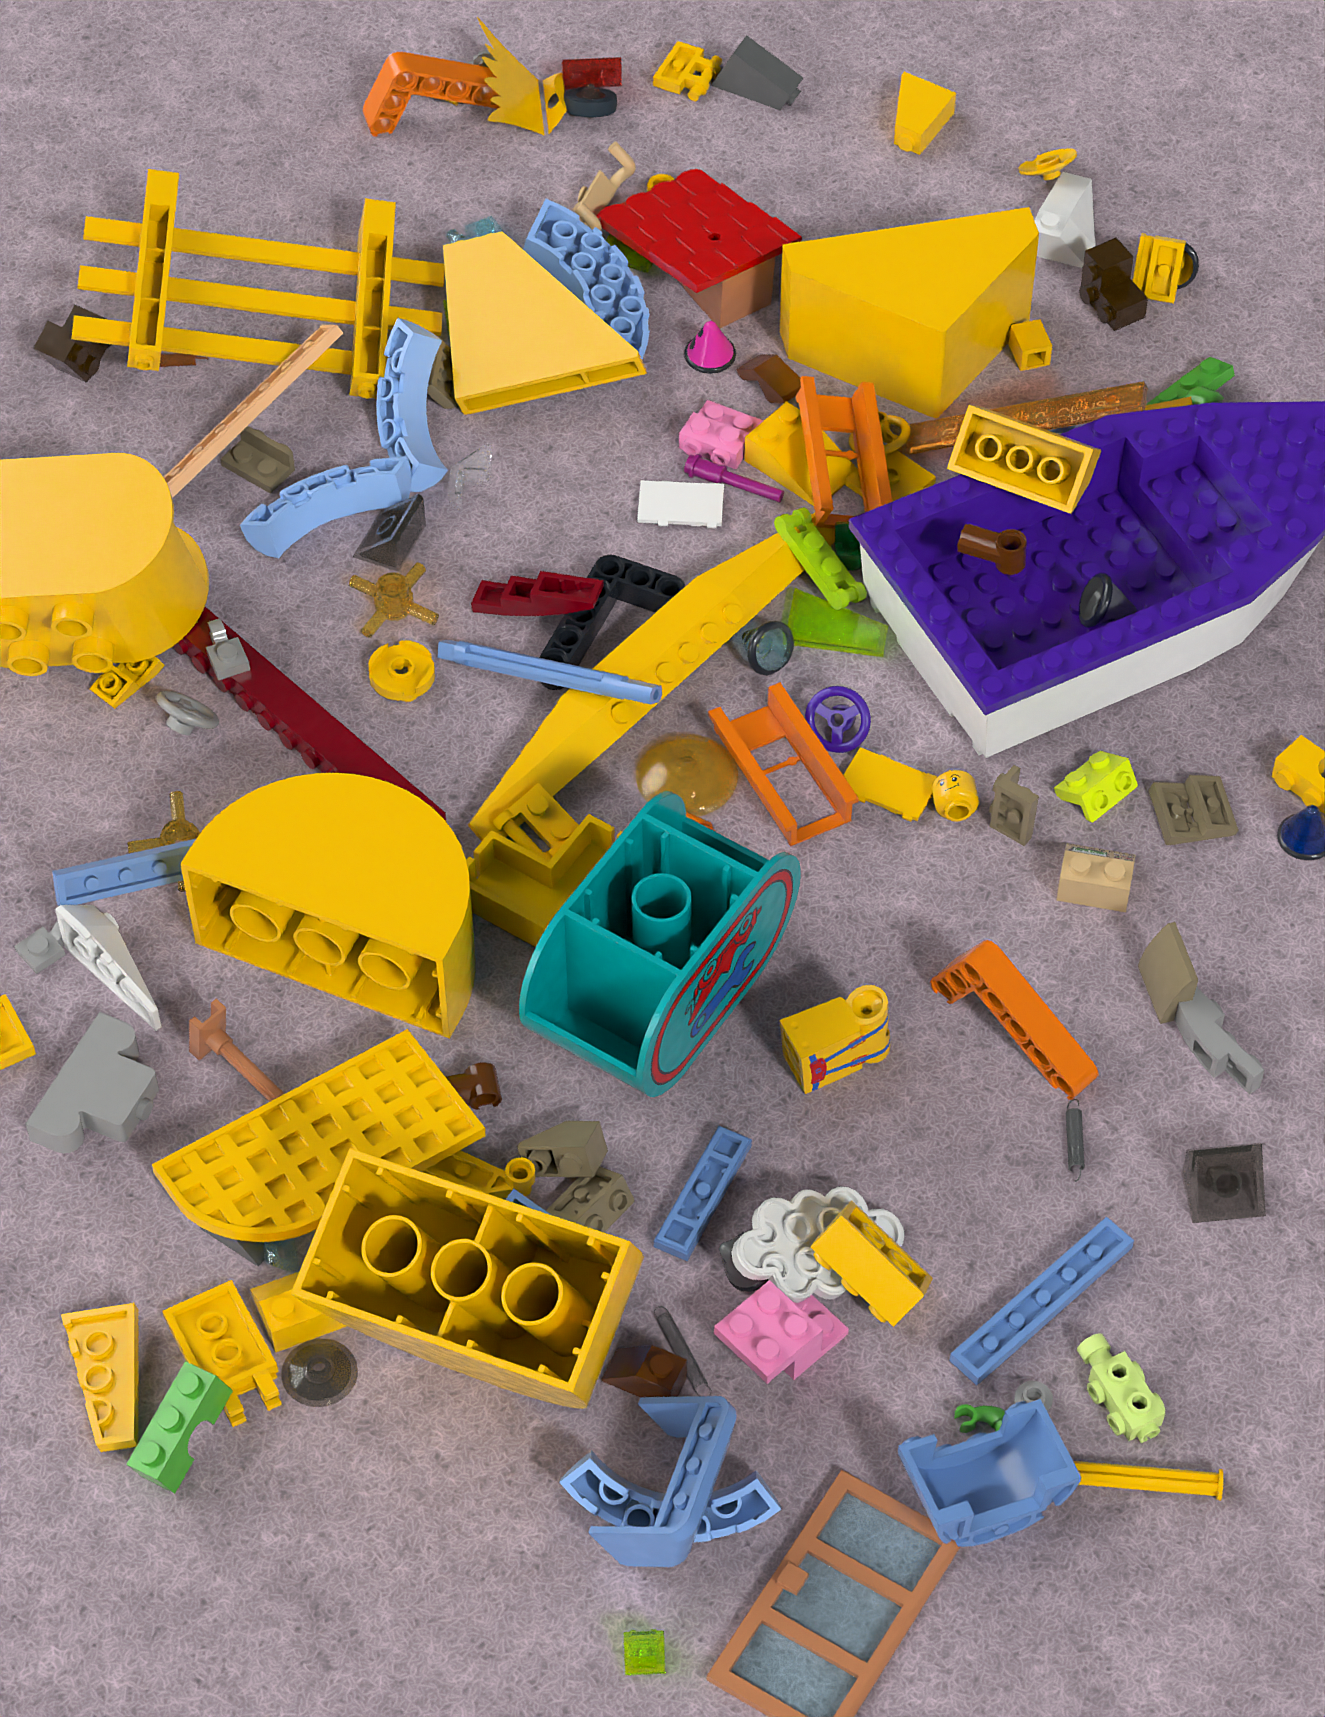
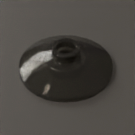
M313 1339L298 1345L288 1354L282 1366V1383L286 1392L300 1404L310 1407H325L339 1402L351 1392L357 1380L358 1366L352 1352L343 1344L330 1339ZM317 1363L325 1365L324 1369L320 1371L313 1370L312 1367Z

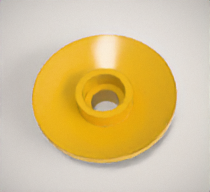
M1065 148L1040 154L1035 160L1022 163L1018 168L1019 173L1028 176L1042 175L1044 180L1057 178L1061 175L1060 169L1070 164L1077 157V151L1072 148Z

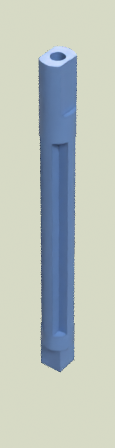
M443 640L438 643L437 658L454 661L461 665L646 704L658 703L662 697L661 685L629 679L627 676L465 641Z

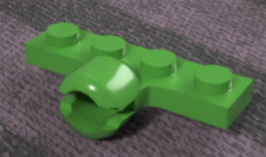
M1208 357L1144 406L1191 397L1193 405L1222 403L1219 401L1224 399L1223 396L1215 390L1235 376L1233 365Z

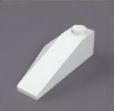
M1066 172L1061 173L1035 218L1039 231L1037 257L1082 268L1085 250L1095 247L1092 179Z
M60 905L55 911L64 948L155 1031L161 1028L158 1008L118 931L119 926L115 919L107 912L103 914L94 905Z

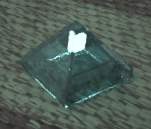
M287 1239L264 1242V1263L290 1273L298 1272L299 1264L295 1240ZM283 1248L286 1259L281 1258L278 1255V1252Z

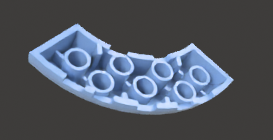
M545 199L526 238L523 250L639 352L641 359H643L648 345L650 332L648 330V318L650 314L643 298L645 293L638 276H634L627 266L629 261L616 245L611 246L602 237V232L597 227L591 229L579 220L580 215L562 205Z

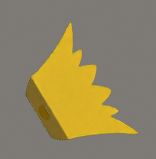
M477 17L493 48L486 43L485 46L496 60L494 61L482 56L485 64L497 77H488L484 81L500 95V97L496 96L490 99L500 108L493 111L487 120L519 126L544 135L538 79L502 45ZM562 73L554 74L543 80L549 134L567 111L564 101L565 92ZM554 93H557L558 103L553 108H549V99Z

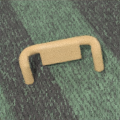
M616 141L608 147V151L623 167L610 179L599 170L588 190L586 186L581 187L578 203L573 208L580 215V221L591 229L597 227L601 231V222L596 215L609 205L619 186L635 173L636 165L634 160Z

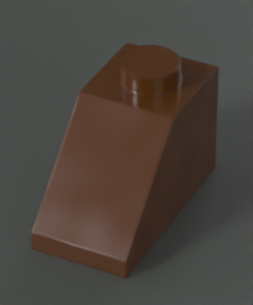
M654 1345L618 1348L601 1381L638 1397H678L687 1380V1359Z

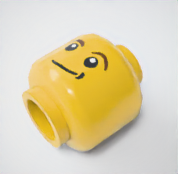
M949 770L940 774L934 780L932 785L936 812L941 817L958 822L967 819L977 810L979 805L975 779L970 773L962 770Z

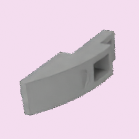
M1197 986L1193 1000L1178 1003L1174 1020L1180 1034L1201 1065L1214 1078L1223 1071H1226L1248 1094L1253 1093L1260 1088L1264 1074L1260 1061L1254 1055L1248 1054L1241 1048L1230 1032L1222 1029L1225 1014L1220 1005L1215 1000L1209 999Z

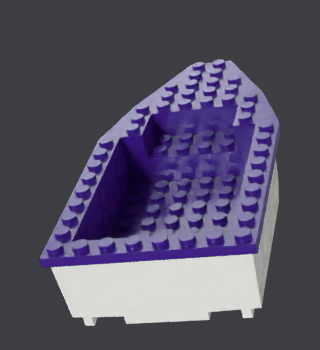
M1325 401L1203 403L1107 415L1064 432L1060 435L1101 449L1091 481L1072 514L960 474L850 518L849 529L860 543L863 585L870 597V605L876 613L880 612L896 634L900 647L951 717L955 716L970 736L972 747L977 754H983L985 758L1193 670L1245 640L1283 598L1317 545L1325 536ZM971 524L998 533L1007 529H1015L1022 532L1027 539L1026 565L1022 572L1014 575L1003 574L999 572L994 562L957 552L958 541L964 525ZM1106 573L1110 576L1112 582L1133 603L1137 612L1117 621L1098 624L1091 628L1085 627L1081 623L1078 613L1081 594L1088 581L1094 575Z

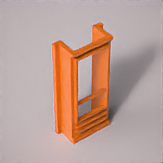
M802 376L800 378L801 388L796 395V401L800 407L816 516L815 526L835 529L836 522L849 521L850 518L855 516L831 514L834 507L826 456L844 457L848 460L857 459L865 512L892 502L874 383L861 382L852 398L817 394L814 377ZM822 430L853 433L856 453L851 450L847 452L825 450Z
M781 682L768 687V706L730 721L721 707L708 711V716L714 724V731L732 755L790 846L851 821L852 805L858 803V796ZM786 737L798 756L789 757L787 761L762 770L750 751ZM801 760L836 813L797 829L798 823L770 783L766 774L788 765H796Z

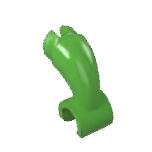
M964 1404L957 1407L954 1419L961 1416L971 1418L970 1421L961 1424L960 1432L963 1433L973 1431L978 1421L986 1422L991 1428L998 1431L1000 1430L1005 1410L995 1406L972 1407L971 1405Z

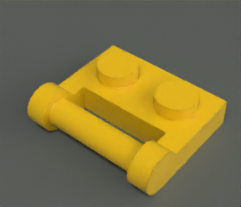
M540 783L534 786L509 809L499 814L493 821L499 831L504 830L515 843L548 861L551 860L579 826ZM521 817L548 845L550 850L543 852L514 821Z

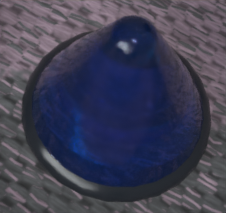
M1309 805L1298 813L1286 817L1281 822L1277 831L1280 847L1288 855L1300 860H1317L1325 857V817L1317 806Z

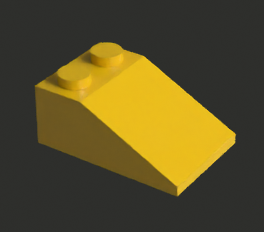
M786 401L745 436L744 461L814 506L800 409ZM822 430L825 450L841 451ZM826 456L833 496L845 485V478L858 468L847 458Z

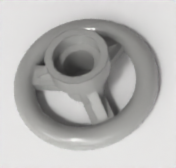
M161 691L156 696L159 706L170 714L166 725L180 734L189 736L195 726L213 729L219 724L217 715L210 708L193 698L173 691Z

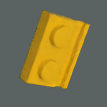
M1141 233L1132 281L1148 299L1168 303L1175 302L1186 244L1185 240L1156 235L1149 236Z

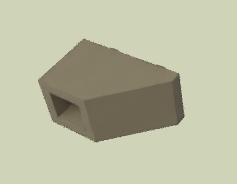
M564 1121L521 1141L517 1146L520 1157L527 1158L534 1164L535 1177H594L608 1152L600 1121Z

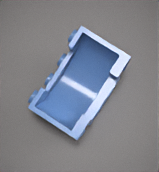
M1041 1399L1029 1403L1021 1401L1013 1404L1005 1410L1000 1430L989 1434L984 1432L977 1433L968 1438L967 1441L953 1446L944 1444L936 1448L938 1440L935 1434L923 1438L914 1436L898 1446L900 1460L939 1539L945 1544L955 1540L958 1547L986 1544L1031 1526L1044 1518L1042 1511H1045L1047 1506L1053 1501L1056 1506H1060L1074 1492L1082 1478Z

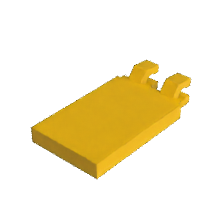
M232 1280L162 1311L164 1319L186 1362L216 1375L233 1390L223 1408L232 1427L247 1421L243 1413L244 1408L238 1396L257 1388L267 1411L282 1405L278 1396L279 1391L273 1381L278 1378L276 1375L279 1372L277 1363Z

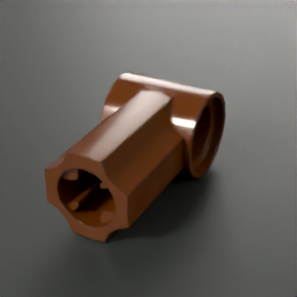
M965 524L958 541L957 552L994 562L999 572L1014 575L1022 572L1025 568L1027 539L1022 532L1015 529H1007L998 533L971 524Z
M476 1063L469 1066L462 1074L445 1076L465 1103L475 1110H480L479 1106L493 1104V1107H497L502 1101L497 1071L491 1063Z

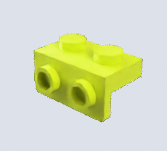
M1099 751L1091 755L1089 760L1077 770L1069 773L1062 782L1054 787L1056 796L1061 800L1080 805L1086 820L1093 823L1137 788L1138 784L1129 758Z

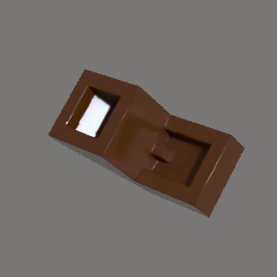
M760 354L736 369L739 377L743 380L758 381L766 400L770 403H785L794 398L801 388V377L777 354Z

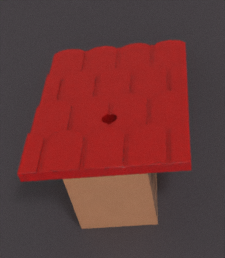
M701 169L687 170L679 174L674 180L658 183L651 190L634 194L621 204L607 206L596 215L601 222L602 229L674 277L719 328L771 305L775 256L782 254L783 244L802 242V236L776 216L772 218L757 205L747 202L724 183L719 184Z

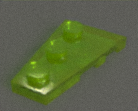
M797 588L794 589L787 624L793 633L794 646L877 657L884 656L888 625L846 608L836 610L828 601ZM786 633V635H785V644H786V645H788V635H787V633Z

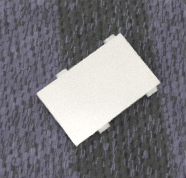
M641 480L637 523H658V526H668V524L704 525L707 528L717 529V526H722L724 484Z

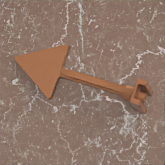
M217 998L211 1002V1016L202 1023L195 1016L189 1020V1052L194 1057L201 1060L213 1050L217 1055H222L267 1100L272 1101L285 1094L232 1043L233 1039L226 1033V1007Z

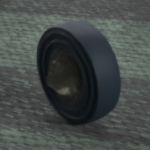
M588 84V87L573 88L564 94L566 112L575 116L587 117L589 120L593 119V117L609 116L615 113L617 109L616 93L605 88L594 87V84Z

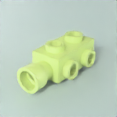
M1102 1333L1092 1335L1077 1347V1351L1085 1364L1090 1363L1092 1366L1088 1379L1089 1383H1087L1090 1397L1095 1404L1104 1403L1110 1412L1107 1415L1108 1424L1116 1436L1124 1433L1128 1441L1138 1438L1141 1443L1147 1441L1148 1437L1151 1439L1160 1433L1159 1426L1162 1425L1165 1416V1406L1162 1399L1157 1393L1150 1391L1145 1383V1376L1137 1362H1132L1125 1351L1112 1356L1109 1352L1111 1346ZM1119 1374L1121 1378L1115 1377L1114 1375ZM1138 1402L1142 1409L1135 1408L1133 1403Z

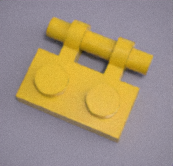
M677 41L653 76V86L676 94H680L684 87L691 89L688 93L689 99L697 101L701 95H705L708 91L711 79H715L720 73V66L723 62L722 58L714 55L711 60L704 58V49ZM695 71L701 72V75H700V76L694 75V72H695Z

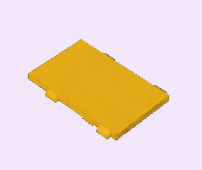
M861 747L843 774L860 802L865 803V801L888 809L892 813L900 814L902 819L910 822L912 820H919L933 796L932 785L937 778L933 774L921 772L891 760L890 757L876 754Z

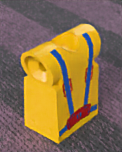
M864 985L851 992L847 999L838 997L779 1020L783 1056L804 1094L862 1069L863 1063H878L889 1054L888 999L886 993L881 988L874 985Z

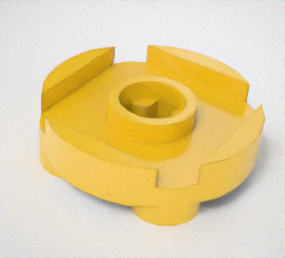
M402 640L399 641V645L391 647L388 646V643L382 645L371 655L368 662L371 687L387 699L411 702L418 696L426 693L435 680V666L431 653L426 647L414 641ZM404 667L408 668V672L404 674H398L395 669L402 670Z

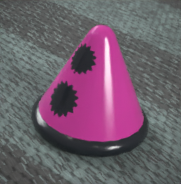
M708 321L696 336L688 342L685 347L684 357L688 365L696 371L708 374L719 373L728 369L734 363L736 348L715 322Z

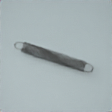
M669 1313V1314H666V1315H668V1316H665V1317L670 1318V1319H667V1320L672 1321V1322H669V1323H672V1324H673V1325H671V1326H674V1327H675V1328H673V1329H677V1331H675V1332H677V1333H674V1334L680 1336L679 1338L682 1339L681 1341H684V1342H680V1343H683V1344H684V1345H682V1346H685V1347H686V1348H684V1349H688V1350H689V1351H686V1352H688V1353H685V1354L690 1355V1356H687V1357H691V1358H692V1359H689V1360H694L693 1362H692V1361H689V1362L694 1363V1364H691V1365L696 1366V1367H697L696 1369H699V1370H695V1371H698V1372H699V1373H697V1374H700V1375H697V1376L703 1377V1379H702L703 1381H701V1382H704L705 1384H706V1383L708 1384V1382H707V1380L705 1379L704 1375H703V1376L701 1375V1374H702V1371H701V1369L699 1368V1366H698V1364H697L695 1358L693 1357L692 1352L690 1351L689 1347L687 1346L686 1341L684 1340L683 1336L681 1335V1332L679 1331V1329H678V1327H677L675 1321L673 1320L672 1315H671L670 1313Z

